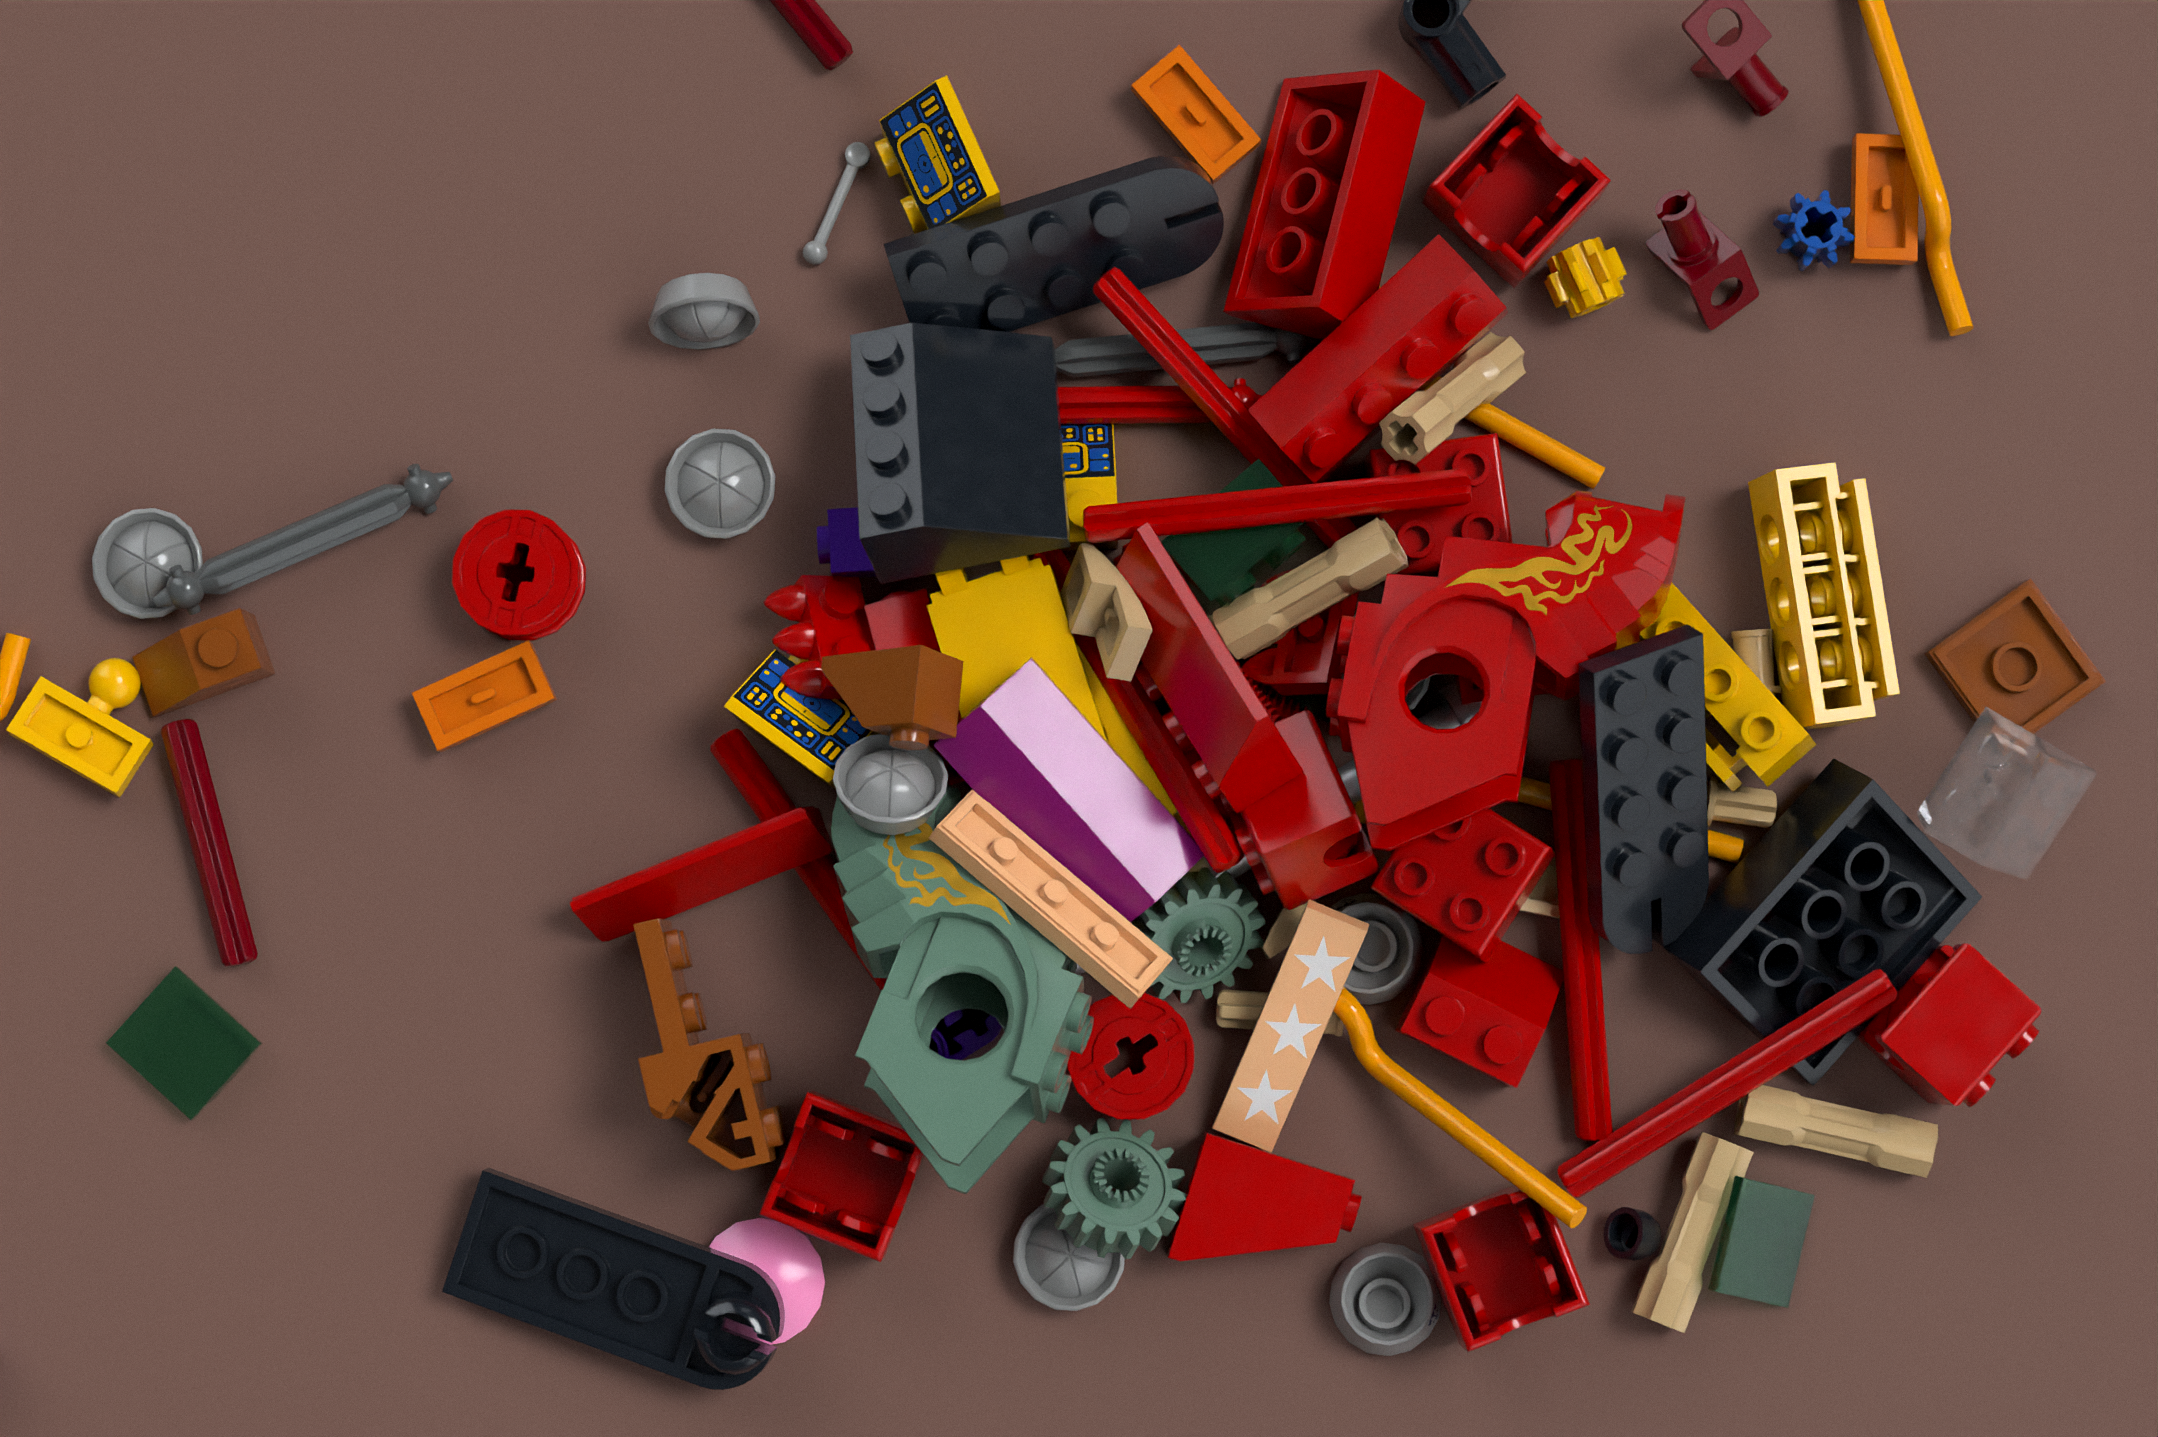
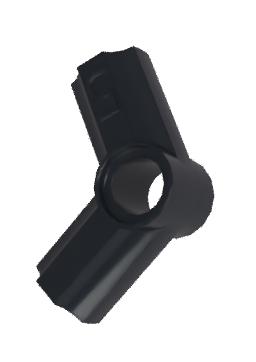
M1404 0L1398 18L1399 31L1402 38L1411 47L1419 51L1460 110L1478 101L1506 78L1502 68L1463 15L1472 0ZM1422 3L1433 4L1443 12L1445 23L1437 28H1425L1415 21L1412 10Z

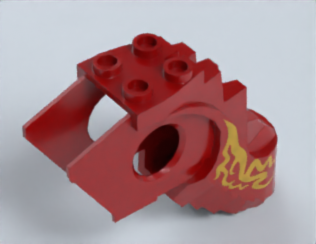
M1576 490V492L1545 511L1547 526L1545 529V539L1547 547L1445 536L1438 577L1387 574L1381 604L1358 601L1355 617L1342 616L1337 654L1341 655L1340 673L1344 674L1343 679H1331L1326 717L1330 718L1329 735L1341 738L1343 752L1353 753L1371 849L1391 851L1505 801L1518 802L1536 687L1564 701L1579 694L1578 663L1639 642L1640 632L1659 617L1667 600L1677 562L1686 497L1666 494L1663 511L1592 497V492ZM1435 674H1456L1470 679L1484 692V698L1479 711L1467 723L1452 729H1436L1423 724L1412 715L1405 698L1420 681Z

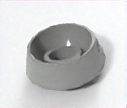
M698 273L672 279L660 288L648 324L651 334L663 343L678 348L702 350L721 348L742 341L754 333L760 323V319L748 289L741 281L724 274Z
M713 428L692 435L675 450L666 468L664 491L671 512L685 528L703 537L728 539L748 532L765 517L774 499L776 476L768 454L754 439L736 430Z
M157 508L131 510L112 520L98 537L92 555L93 579L102 597L119 612L140 619L163 617L179 609L174 605L157 607L153 599L166 588L167 581L171 577L169 571L171 567L181 565L183 571H191L196 574L203 565L202 547L192 528L177 515Z
M883 734L864 737L847 747L835 764L833 776L838 797L848 815L859 826L874 833L888 835L911 832L926 823L945 795L948 781V773L942 757L929 744L928 748L924 750L900 749L890 746L889 736Z
M1369 893L1342 898L1330 907L1369 924L1367 934L1344 987L1357 998L1360 1004L1366 1005L1392 1000L1407 989L1420 969L1423 953V943L1419 927L1412 916L1380 895Z
M1044 1204L1039 1206L1024 1220L1015 1238L1013 1263L1020 1283L1035 1300L1055 1310L1078 1311L1098 1304L1115 1289L1124 1271V1257L1119 1252L1107 1253L1105 1258L1098 1257L1097 1250L1084 1245L1077 1248L1073 1245L1074 1238L1065 1229L1057 1230L1054 1226L1057 1220L1054 1208L1045 1207Z
M1381 1242L1358 1249L1342 1262L1332 1280L1329 1304L1335 1325L1349 1343L1369 1354L1392 1356L1411 1351L1429 1337L1440 1316L1441 1296L1429 1265L1421 1255L1403 1245Z

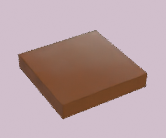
M2031 578L1924 653L1999 757L2008 753L2106 682Z

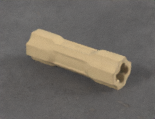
M1490 332L1458 358L1449 373L1426 391H1416L1379 423L1383 434L1381 442L1383 448L1395 461L1407 460L1416 465L1453 433L1454 426L1480 404H1490L1526 373L1523 366L1524 350L1511 336L1500 337Z
M1376 518L1336 541L1330 549L1264 587L1252 589L1213 612L1215 627L1221 634L1226 647L1237 660L1240 658L1245 660L1285 637L1289 630L1358 591L1368 590L1386 580L1387 574H1396L1409 567L1406 553L1400 545L1395 532L1384 518L1381 520Z
M1761 1085L1739 1099L1734 1134L1779 1145H1794L1869 1162L1876 1167L1927 1178L1933 1164L1938 1141V1124L1894 1114L1873 1113L1803 1097L1796 1092Z
M1699 1133L1682 1178L1683 1192L1659 1255L1648 1266L1631 1312L1685 1333L1702 1289V1271L1726 1208L1737 1197L1754 1152L1707 1133Z

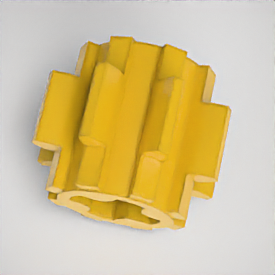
M1600 237L1575 244L1547 259L1546 263L1551 274L1547 276L1548 279L1544 283L1555 307L1559 308L1566 305L1571 318L1583 316L1600 309L1625 294L1620 281L1624 279L1623 276L1627 275L1616 248L1612 247L1605 250Z

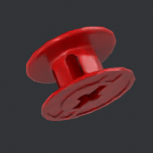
M504 509L481 518L463 535L453 557L452 584L461 607L478 625L508 640L535 641L558 632L575 616L585 594L586 566L577 544L552 519L531 510ZM529 550L525 566L534 573V578L532 582H521L516 601L510 602L514 584L505 578L507 569H518L521 564L523 551Z
M1144 993L1131 1009L1113 994L1094 1002L1090 1006L1088 1015L1094 1017L1090 1038L1082 1054L1071 1051L1067 1064V1069L1077 1092L1095 1110L1116 1119H1146L1167 1110L1185 1092L1194 1070V1041L1185 1019L1166 1001ZM1149 1033L1155 1038L1157 1045L1145 1052L1141 1057L1145 1067L1140 1072L1132 1074L1128 1066L1113 1077H1110L1105 1072L1103 1066L1117 1058L1120 1054L1116 1046L1120 1039L1129 1037L1131 1043L1134 1044Z

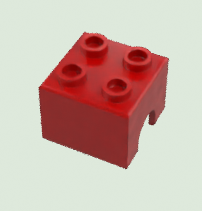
M1517 93L1429 185L1422 201L1424 206L1514 289L1596 203L1611 182V179L1586 156L1580 160L1557 144L1544 129L1541 123L1543 117Z
M1498 433L1447 439L1416 465L1407 460L1395 461L1384 448L1369 450L1364 460L1366 478L1463 468L1468 470L1471 479L1472 497L1471 501L1466 505L1371 515L1372 520L1384 518L1395 532L1400 545L1406 553L1409 567L1396 574L1429 577L1438 575L1445 536L1513 543ZM1386 580L1380 582L1381 586H1385Z
M1309 710L1301 711L1274 723L1304 770L1303 773L1239 813L1235 812L1223 793L1219 795L1227 814L1231 818L1237 839L1263 895L1276 890L1283 907L1287 910L1297 908L1306 904L1309 899L1313 901L1373 875L1379 869L1378 862L1363 831L1357 812L1314 715Z
M1489 808L1394 849L1370 888L1387 901L1430 926L1462 949L1486 963L1555 854L1550 846Z
M1957 944L1954 947L1940 945L1897 992L1899 996L1897 1002L1878 1013L1860 1033L1858 1039L1926 1102L1959 1106L1964 1102L1968 1107H1972L1995 1083L1996 1078L1989 1072L2005 1054L2009 1055L2012 1059L2016 1058L2036 1038L2039 1030L2033 1025V1022L2040 1016L2042 1010L1970 944Z
M808 1091L795 1121L794 1131L774 1180L771 1182L759 1215L882 1262L886 1256L924 1155L900 1124L816 1091Z
M1515 1185L1413 1224L1458 1343L1467 1352L1498 1341L1502 1335L1521 1326L1548 1317L1557 1318L1590 1305L1556 1217Z

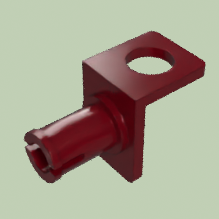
M1704 0L1682 22V30L1703 54L1690 69L1696 77L1728 80L1751 107L1756 117H1763L1769 114L1786 99L1789 90L1784 85L1782 86L1756 54L1772 35L1743 0ZM1719 9H1729L1738 19L1739 27L1730 29L1715 44L1711 41L1707 31L1709 18Z
M1682 189L1664 194L1655 206V213L1658 219L1661 220L1664 228L1646 241L1648 251L1688 287L1703 324L1709 330H1714L1759 296V290L1742 249L1698 210L1695 197L1691 196L1689 191ZM1728 278H1737V288L1732 297L1720 305H1712L1711 297L1715 288Z

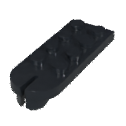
M1157 156L885 243L884 247L909 323L1010 332L1100 303V299L1094 294L1093 286L1100 277L1114 267L1120 269L1138 290L1196 270L1212 256L1218 247L1223 234L1224 218L1214 186L1202 167L1192 161L1176 156Z
M1688 624L1578 663L1588 914L1595 932L1615 948L1628 954H1643L1653 951L1652 939L1663 947L1675 941L1699 915L1708 893L1709 861L1703 633Z
M492 1168L482 1170L442 1292L689 1383L714 1390L735 1388L752 1380L768 1366L778 1348L724 1328L726 1319L752 1327L754 1332L757 1333V1338L771 1343L782 1335L785 1323L784 1304L776 1284L766 1272L753 1263Z

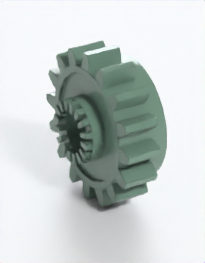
M1202 867L1199 872H1187L1156 903L1132 920V924L1173 958L1151 985L1159 999L1164 1000L1173 991L1180 1003H1187L1193 990L1197 989L1201 991L1205 999L1211 998L1213 984L1221 980L1223 984L1231 987L1235 984L1234 976L1231 972L1236 967L1250 969L1253 966V962L1246 952L1248 949H1256L1263 946L1264 941L1256 929L1265 925V919L1257 909L1258 903L1244 883L1238 885L1231 873L1225 871L1219 877H1216L1208 867Z
M1099 1118L1090 1134L1085 1128L1078 1125L1074 1127L1067 1142L1059 1141L1042 1178V1182L1050 1186L1043 1202L1045 1207L1054 1208L1057 1216L1054 1226L1057 1230L1065 1229L1074 1238V1246L1079 1248L1084 1245L1097 1250L1098 1257L1105 1258L1107 1253L1120 1252L1124 1259H1131L1138 1246L1141 1245L1148 1252H1151L1156 1248L1163 1235L1169 1236L1179 1219L1178 1213L1186 1201L1187 1195L1177 1190L1185 1177V1173L1182 1169H1168L1167 1164L1174 1153L1171 1147L1156 1151L1151 1146L1155 1132L1149 1129L1138 1138L1132 1135V1127L1129 1120L1124 1119L1118 1131H1110L1105 1119Z

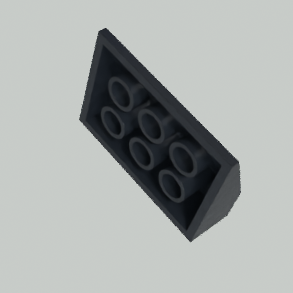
M913 322L850 335L859 536L881 584L1071 547L1055 347L1051 336Z
M1833 758L1708 897L1701 912L1675 941L1664 946V949L1710 995L1762 1040L1875 969H1881L1885 972L1898 992L1978 903L1982 896L1874 779ZM1877 1014L1791 1068L1806 1082L1814 1086Z

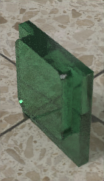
M175 966L106 1044L190 1120H194L206 1105L211 1103L248 1063L253 1053L262 1045V1042L184 971Z
M1735 1176L1708 1290L1788 1308L1815 1195Z

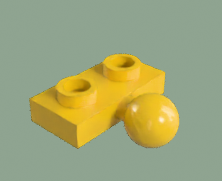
M110 658L101 661L94 667L89 676L88 684L91 697L88 702L83 701L40 676L6 731L10 736L120 798L154 745L150 738L110 716L113 709L126 707L136 699L141 686L138 671L131 663L123 659Z

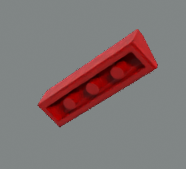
M814 806L799 807L573 897V901L569 903L573 913L597 939L611 941L635 931L633 924L658 918H669L828 855L833 851V845L819 808H814Z

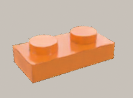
M1180 44L1131 85V91L1190 160L1206 171L1212 184H1215L1261 145V138Z
M1856 133L1852 138L1850 233L1855 238L1850 244L1849 263L1913 265L1918 260L1919 192L1901 136Z
M529 640L412 692L435 747L439 752L446 751L557 700L534 646Z

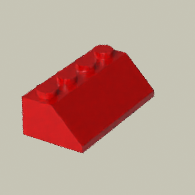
M1380 69L1285 78L1283 80L1223 312L1235 318L1317 339H1325L1379 289L1426 101Z
M1438 234L1255 402L1248 411L1279 448L1313 483H1323L1381 430L1379 423L1391 411L1416 391H1424L1508 314L1507 307L1475 270Z
M1148 522L1142 525L1134 533L1116 566L1139 598L1153 630L1141 656L1143 663L1137 666L1135 675L1152 702L1164 696L1172 711L1161 718L1181 750L1193 744L1201 760L1191 765L1210 798L1213 799L1223 793L1235 812L1239 813L1297 777L1304 770Z

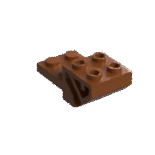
M660 918L633 924L663 1048L662 1053L638 1058L651 1113L659 1119L677 1117L694 1127L695 1130L687 1142L731 1171L771 1162L779 1158L777 1146L787 1143V1137L779 1106L767 1107L762 1082L772 1080V1074L764 1043L752 1044L750 1033H740L700 1043L697 1032L707 1030V1021L699 992L688 993L683 969L691 968L693 964L684 930H673L671 921ZM719 1055L722 1058L698 1094V1101H708L729 1064L733 1063L734 1066L723 1084L713 1092L716 1095L705 1112H698L693 1109L691 1099L702 1081L707 1080L710 1068Z

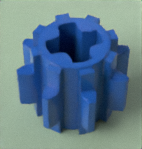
M1823 190L1814 202H1811L1809 197L1805 199L1800 193L1795 194L1790 199V207L1792 209L1790 215H1778L1773 221V225L1780 229L1779 233L1785 234V240L1776 249L1777 253L1787 254L1791 251V253L1798 257L1796 262H1798V269L1800 271H1804L1812 259L1815 258L1818 263L1822 261L1826 267H1832L1838 261L1835 252L1837 246H1849L1854 241L1855 236L1847 232L1848 228L1843 227V220L1851 212L1850 207L1836 209L1833 205L1829 204L1831 198H1829L1828 190ZM1806 223H1809L1811 226L1821 223L1825 227L1826 232L1820 239L1817 236H1811L1806 239L1801 229Z

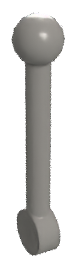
M854 142L846 148L845 158L847 166L815 239L808 242L803 248V257L810 264H821L827 258L826 242L859 169H863L870 162V151L861 142Z

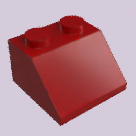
M1441 934L1395 1031L1508 1087L1517 1088L1545 1032L1564 980V971L1500 940L1488 961L1484 963Z

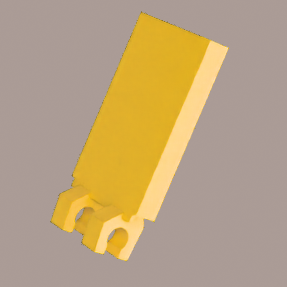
M1028 555L1000 560L1003 570L968 581L964 568L935 573L941 591L930 594L932 604L926 606L941 653L964 661L959 703L962 718L1032 657L1108 742L1074 635L1069 629L1061 594L1050 564L1043 566L1041 558L1030 561Z

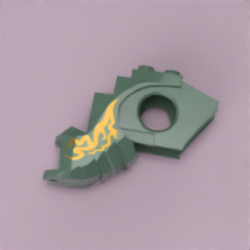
M947 784L945 795L926 823L911 832L896 835L874 833L859 826L848 815L837 794L832 815L831 835L838 863L833 865L839 890L858 955L873 978H887L855 1054V1058L866 1061L871 1067L864 1088L874 1091L948 1188L967 1194L1031 1120L1045 1124L1049 1111L1056 1113L1061 1111L1071 1084V1076L1065 1074L1071 1051L1082 1054L1092 1032L1094 1017L1088 1015L1092 997L1084 993L1083 976L1075 974L1077 963L929 839L936 826L962 800L958 787ZM965 1008L983 1010L996 1018L1005 1032L998 1044L981 1057L964 1061L944 1058L929 1049L931 1034L938 1022L949 1013Z

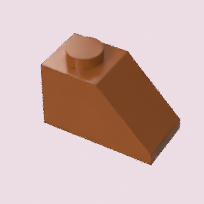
M242 608L179 629L132 657L153 717L167 714L275 675L256 617Z
M923 645L822 657L821 670L863 728L889 736L890 746L906 750H924L928 748L929 740L956 738L964 661Z

